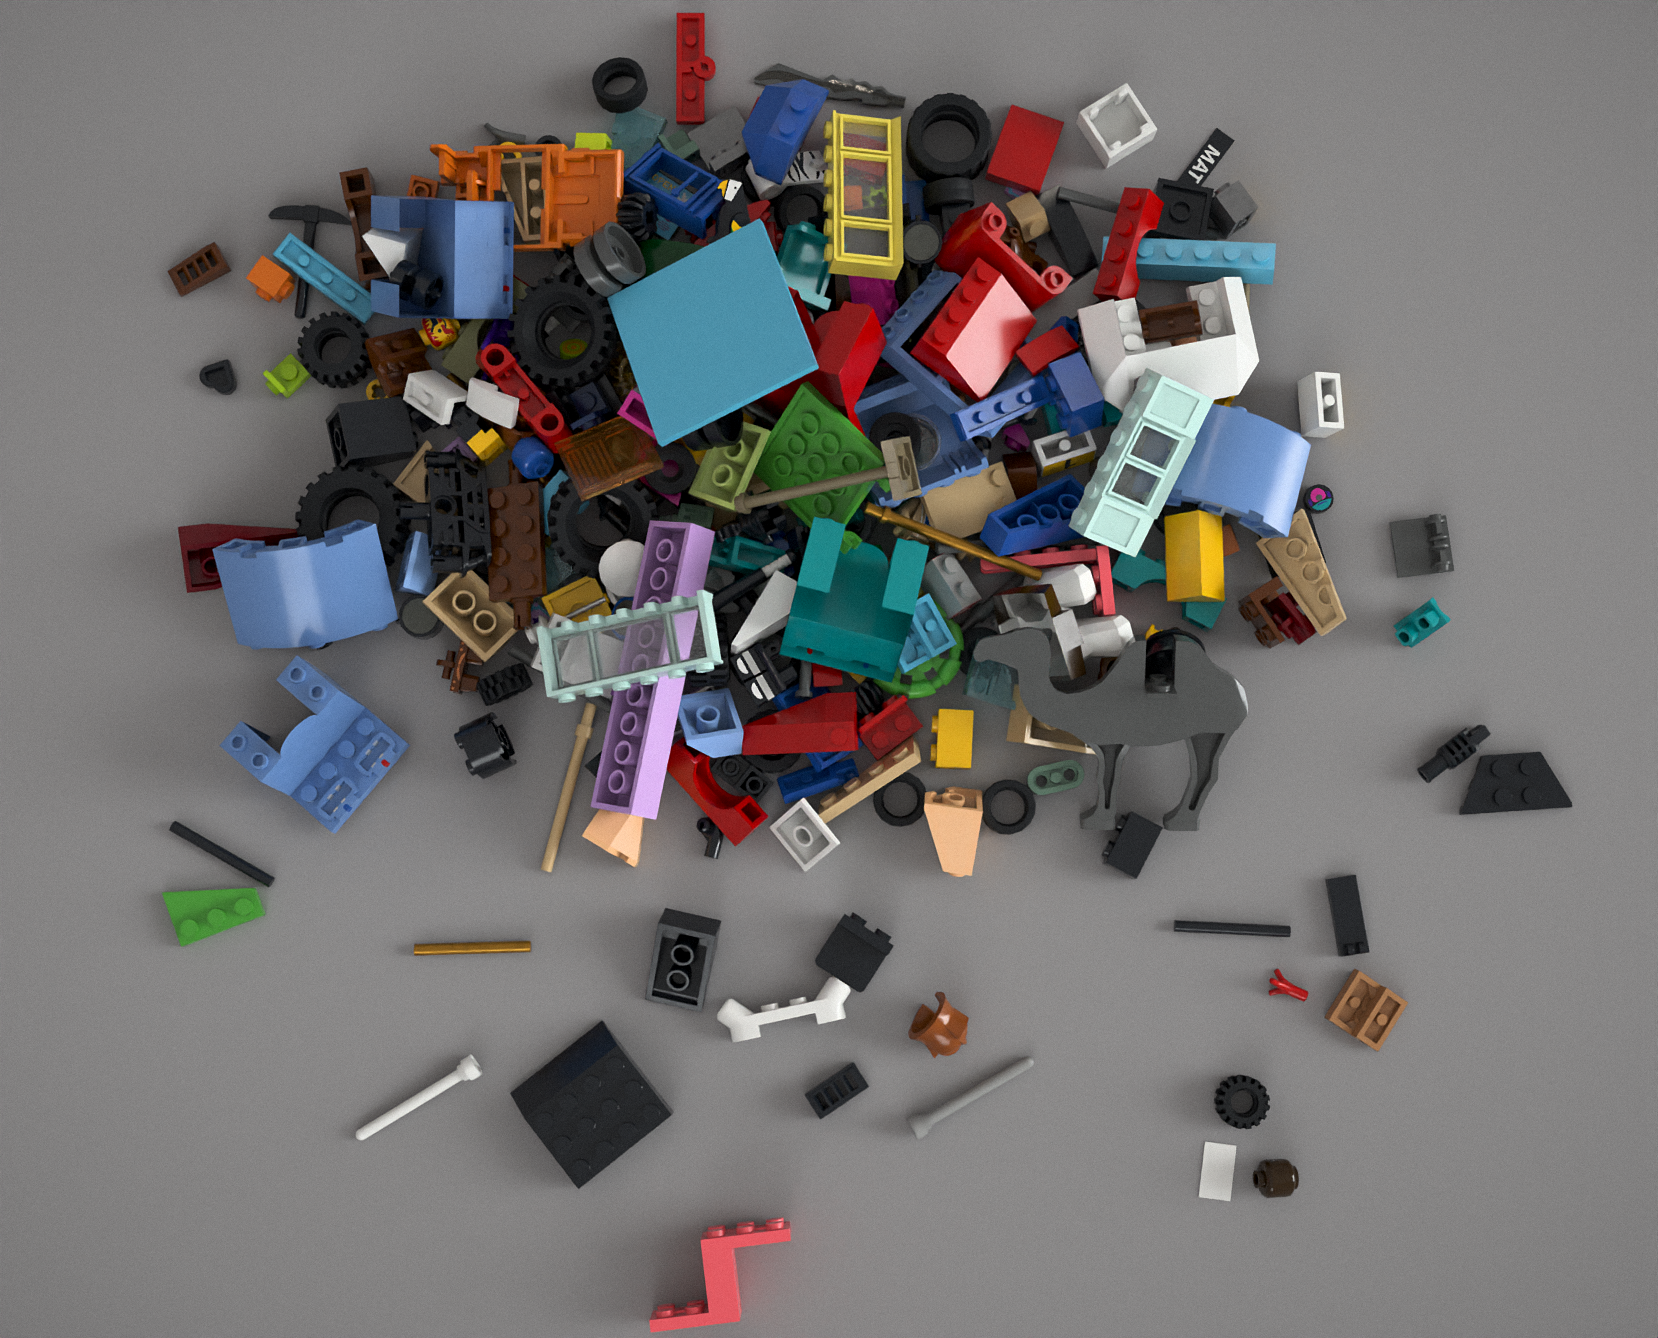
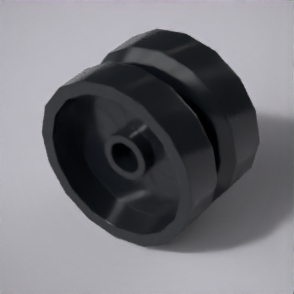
M742 407L683 436V441L694 452L713 449L714 447L721 448L736 445L740 441L743 432Z

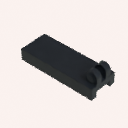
M1356 875L1325 879L1339 957L1370 952Z

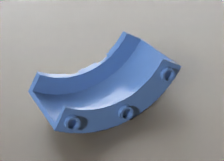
M1212 404L1194 439L1196 442L1164 505L1181 507L1182 502L1198 504V510L1221 517L1226 512L1238 517L1239 524L1249 528L1263 538L1288 537L1311 444L1304 440L1300 433L1289 430L1263 417L1248 413L1243 407H1227ZM1151 428L1145 438L1140 459L1156 466H1163L1170 453V450L1167 448L1168 442L1174 438ZM1137 468L1131 493L1141 500L1142 494L1145 491H1151L1157 476Z
M357 519L343 526L324 531L325 537L307 541L306 536L280 540L278 546H266L265 541H250L236 538L212 549L238 644L250 646L253 650L303 646L315 649L324 646L328 642L353 637L371 630H383L388 627L389 623L397 620L398 615L376 524Z

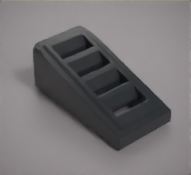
M852 1062L806 1092L805 1097L821 1120L867 1089L869 1085L855 1063ZM848 1072L851 1073L858 1084V1087L853 1089L845 1076ZM838 1079L842 1081L849 1092L846 1095H843L835 1081ZM829 1085L839 1098L835 1102L825 1089ZM821 1092L829 1105L826 1108H823L816 1097V1094Z

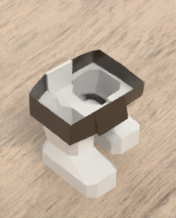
M1084 564L1040 569L1042 570V576L1039 581L1025 577L1023 586L1000 590L993 596L995 617L1001 634L1022 627L1052 629L1049 670L1051 682L1073 680L1085 675L1084 661L1087 658L1118 657L1127 642L1134 637L1129 621L1122 615L1075 619L1073 610L1067 608L1084 605L1093 600L1097 593L1091 571Z

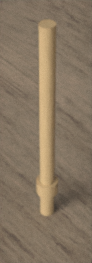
M586 703L581 723L577 724L574 735L577 736L541 865V870L552 872L587 741L591 739L594 728H591L597 706L591 703Z

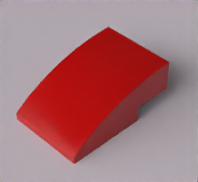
M1011 105L985 180L1023 193L1031 191L1034 196L1039 194L1064 122Z

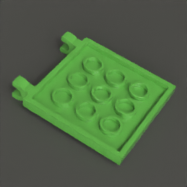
M808 381L801 384L771 431L754 473L772 491L878 468L886 466L883 453ZM889 478L789 499L783 502L810 529L814 516L829 518L835 522L847 525L876 481L886 493L890 492L891 488ZM844 530L840 551L846 554L851 548L857 549L863 540L855 533Z

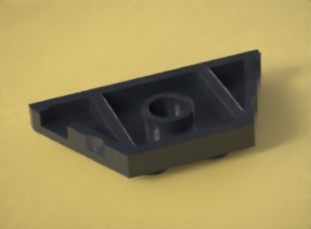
M1541 752L1480 756L1475 776L1471 779L1467 789L1469 791L1463 806L1460 807L1459 815L1572 807V802Z

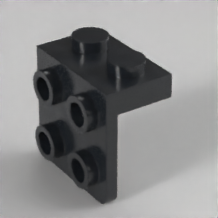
M852 912L850 917L846 914L842 916L816 957L815 963L854 990L863 992L894 945L889 943L892 938L878 928L875 932H872L865 927L867 921Z

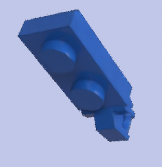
M850 758L842 762H835L818 773L812 765L777 777V782L785 804L843 785L852 778L859 777V773L854 759Z

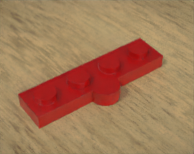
M677 13L676 122L677 125H702L705 123V81L713 79L716 73L715 62L710 57L705 56V13Z

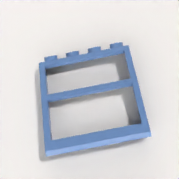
M934 270L882 327L887 344L880 356L950 416V414L968 407V405L942 384L945 378L940 375L935 378L901 348L904 342L949 292H953L962 279L953 272ZM1027 336L1020 348L1031 342L1032 339ZM1020 362L992 395L1033 377ZM1048 367L1037 375L1043 374L1044 377L1048 373ZM1005 423L979 434V436L993 438Z

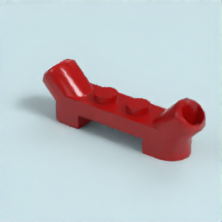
M492 343L483 350L480 349L476 354V364L489 376L502 393L520 399L519 414L552 453H561L566 450L573 442V434L565 424L562 414L553 403L550 404L529 379L507 348L503 345Z

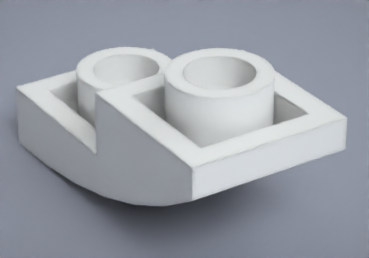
M472 377L469 381L466 405L477 414L510 429L516 425L520 399L498 392V386Z

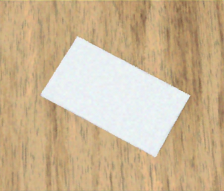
M1205 1141L1199 1197L1224 1201L1231 1200L1236 1145Z

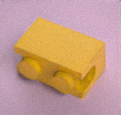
M939 709L937 715H932L931 732L936 733V744H931L930 761H935V768L971 769L974 710Z

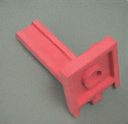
M1088 545L1071 546V551L1059 552L1058 547L1042 549V554L1031 555V551L1026 550L1014 553V556L1009 557L1037 569L1075 564H1092L1093 566H1091L1090 571L1097 591L1092 600L1093 615L1105 617L1116 614L1108 546H1096V548L1088 549ZM983 559L979 563L982 574L1013 572Z

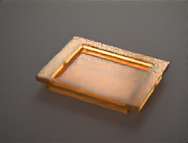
M622 416L554 443L581 501L664 467L647 433Z

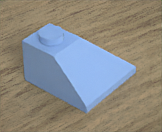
M729 688L681 696L678 719L687 745L712 758L741 754L744 731Z

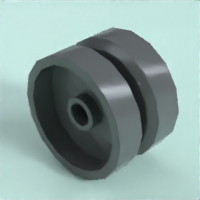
M609 221L596 230L594 236L589 235L574 245V258L580 273L586 282L603 297L608 298L623 290L626 284L631 285L645 275L646 265L638 245L630 234L617 223Z

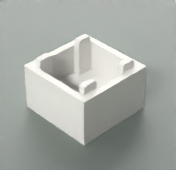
M1127 83L1080 111L1076 124L1106 169L1152 141L1157 132L1153 121Z

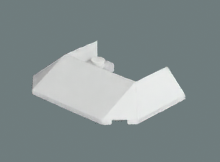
M1222 277L1214 282L1187 287L1188 301L1197 300L1203 335L1196 336L1197 342L1146 352L1135 297L1119 301L1112 299L1078 309L1077 313L1089 369L1104 397V401L1118 408L1119 412L1123 414L1126 404L1130 402L1133 396L1134 381L1143 375L1146 368L1214 400L1239 395L1259 362L1241 277Z

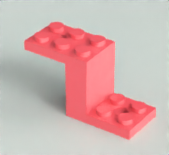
M783 1217L767 1219L764 1225L755 1226L754 1221L737 1223V1227L732 1229H725V1225L708 1227V1231L703 1232L700 1240L708 1304H704V1300H693L687 1302L685 1307L675 1308L674 1303L657 1306L658 1310H654L650 1317V1332L740 1321L742 1309L734 1248L791 1241L790 1221L784 1222Z

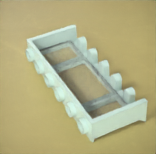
M697 590V596L689 598L674 596L671 597V602L662 604L648 602L643 604L644 608L636 610L627 608L617 609L616 614L610 616L591 615L588 616V621L579 623L564 621L561 623V627L553 629L543 626L536 627L547 697L558 699L559 703L575 701L577 695L585 694L586 697L603 695L604 689L613 688V691L630 689V684L640 682L641 685L658 683L659 677L668 676L669 679L685 677L686 672L696 670L697 673L713 671L714 665L723 664L712 605L713 594L704 590Z

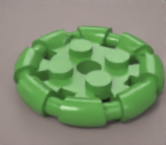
M935 600L933 602L957 644L950 648L948 659L939 658L940 654L904 673V675L912 676L911 685L900 683L902 673L898 666L892 683L874 678L873 682L891 695H906L908 699L924 698L937 693L936 689L944 684L947 686L953 680L962 662L959 661L961 650H964L962 630L958 622L955 623L953 619L947 621V614ZM933 667L938 675L928 681L924 673Z

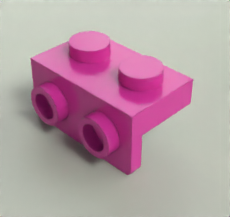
M848 275L852 303L869 305L874 309L880 325L886 324L899 309V303L895 296V280Z

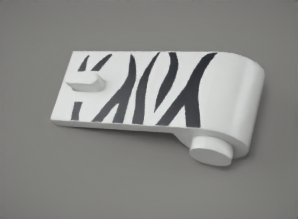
M819 150L798 152L782 185L755 175L750 159L748 161L749 164L746 166V172L761 200H769L778 196L787 186L821 183L824 179L825 170L828 169L826 163L823 162V157Z

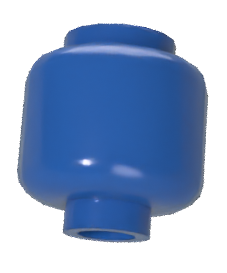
M532 436L520 439L512 451L511 457L514 465L527 479L544 477L553 467V453L539 437Z

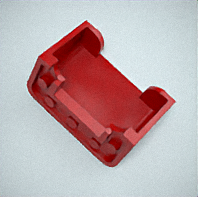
M992 202L959 214L942 238L941 251L935 258L936 264L943 271L956 273L962 278L979 257L1004 276L1031 313L1062 293L1073 279L1062 268L1054 265L1045 268L1038 275L1000 239L1006 229L1007 221L1002 211Z

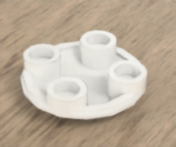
M627 538L616 542L606 549L600 559L598 569L601 581L609 591L624 597L635 595L645 547L643 544Z

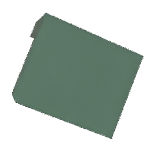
M683 129L668 138H665L663 133L658 136L661 148L689 163H693L701 158L699 147L694 139L692 141L689 140Z

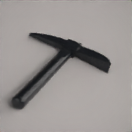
M316 205L281 206L272 210L268 215L270 219L303 220L305 223L303 243L313 250L316 225H319V222L352 225L351 221L342 214L320 208V206ZM300 276L294 315L298 319H304L306 317L310 284Z

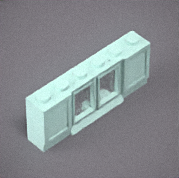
M1146 368L1143 375L1138 379L1137 387L1130 402L1124 408L1123 416L1117 428L1111 434L1110 442L1098 461L1097 469L1091 481L1085 487L1084 495L1078 507L1072 513L1069 527L1087 538L1136 557L1154 519L1158 518L1196 442L1194 439L1214 399Z

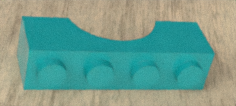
M1139 549L1136 557L1120 551L1111 569L1112 583L1130 593L1141 585L1148 583H1159L1166 586L1165 561L1157 558L1153 561L1145 556L1146 552L1142 549ZM1225 598L1224 602H1181L1182 620L1208 632L1212 629L1227 598Z

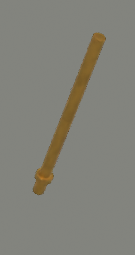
M867 502L865 505L864 513L879 518L878 521L883 524L889 522L1036 581H1039L1042 576V570L1007 556L998 557L992 550L891 511V507L886 505L880 507L870 502Z

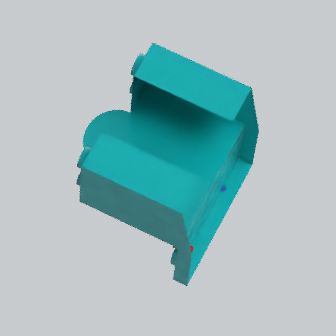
M814 516L779 654L892 683L914 616L929 546L915 540L897 538L888 567V560L885 554L879 548L868 543L861 542L857 549L851 548L848 553L843 554L839 550L846 524L835 522L829 518Z

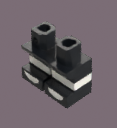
M778 640L763 646L759 643L753 648L730 658L733 667L757 709L771 701L775 696L786 691V686L798 678L791 663L778 671L774 667L772 661L783 656L779 654L781 646Z

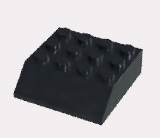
M603 1020L510 1093L526 1122L578 1189L674 1113Z

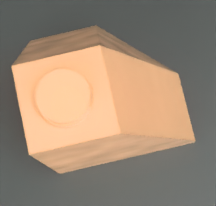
M953 786L945 788V793L937 795L935 791L925 792L924 811L943 872H948L955 877L972 876L983 813L982 790Z
M599 809L582 836L614 856L623 859L633 867H637L640 860L645 818Z

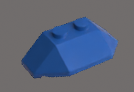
M804 79L765 86L742 130V137L755 175L782 185L829 94V90Z

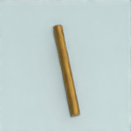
M531 941L414 944L415 956L531 952Z

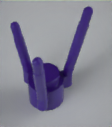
M494 319L481 349L483 350L488 346L492 339L493 344L497 343L508 347L514 339L507 337V331L513 330L514 321ZM515 355L517 363L520 359L518 355ZM484 372L482 380L487 381L488 375Z

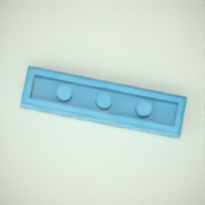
M292 233L287 235L272 254L274 258L364 326L375 313L371 311L370 292Z

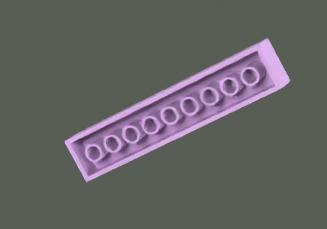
M650 520L631 610L644 608L643 604L648 602L659 604L671 602V597L684 596L687 598L697 596L696 591L704 589L715 531L693 523ZM699 610L674 615L681 661L687 660L690 657ZM663 618L628 626L618 675L670 663ZM668 676L659 677V682L655 684L641 685L640 682L630 684V689L614 691L591 807L656 820L685 677L669 679Z

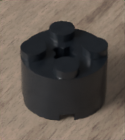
M493 712L460 726L459 732L454 734L458 747L466 752L468 759L465 760L470 774L472 776L478 774L482 779L517 764V760L510 757L515 754L508 733L503 724L499 726L495 724L493 720L498 717Z

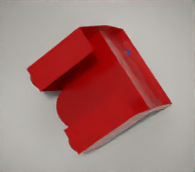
M788 286L819 368L754 402L780 418L801 384L809 381L866 437L854 407L887 344L874 309L864 303L855 304L844 301L839 311L826 313L813 324L798 290Z

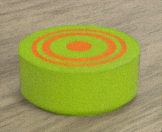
M567 339L563 341L559 347L560 358L571 359L577 357L584 352L588 346L587 343L581 339Z

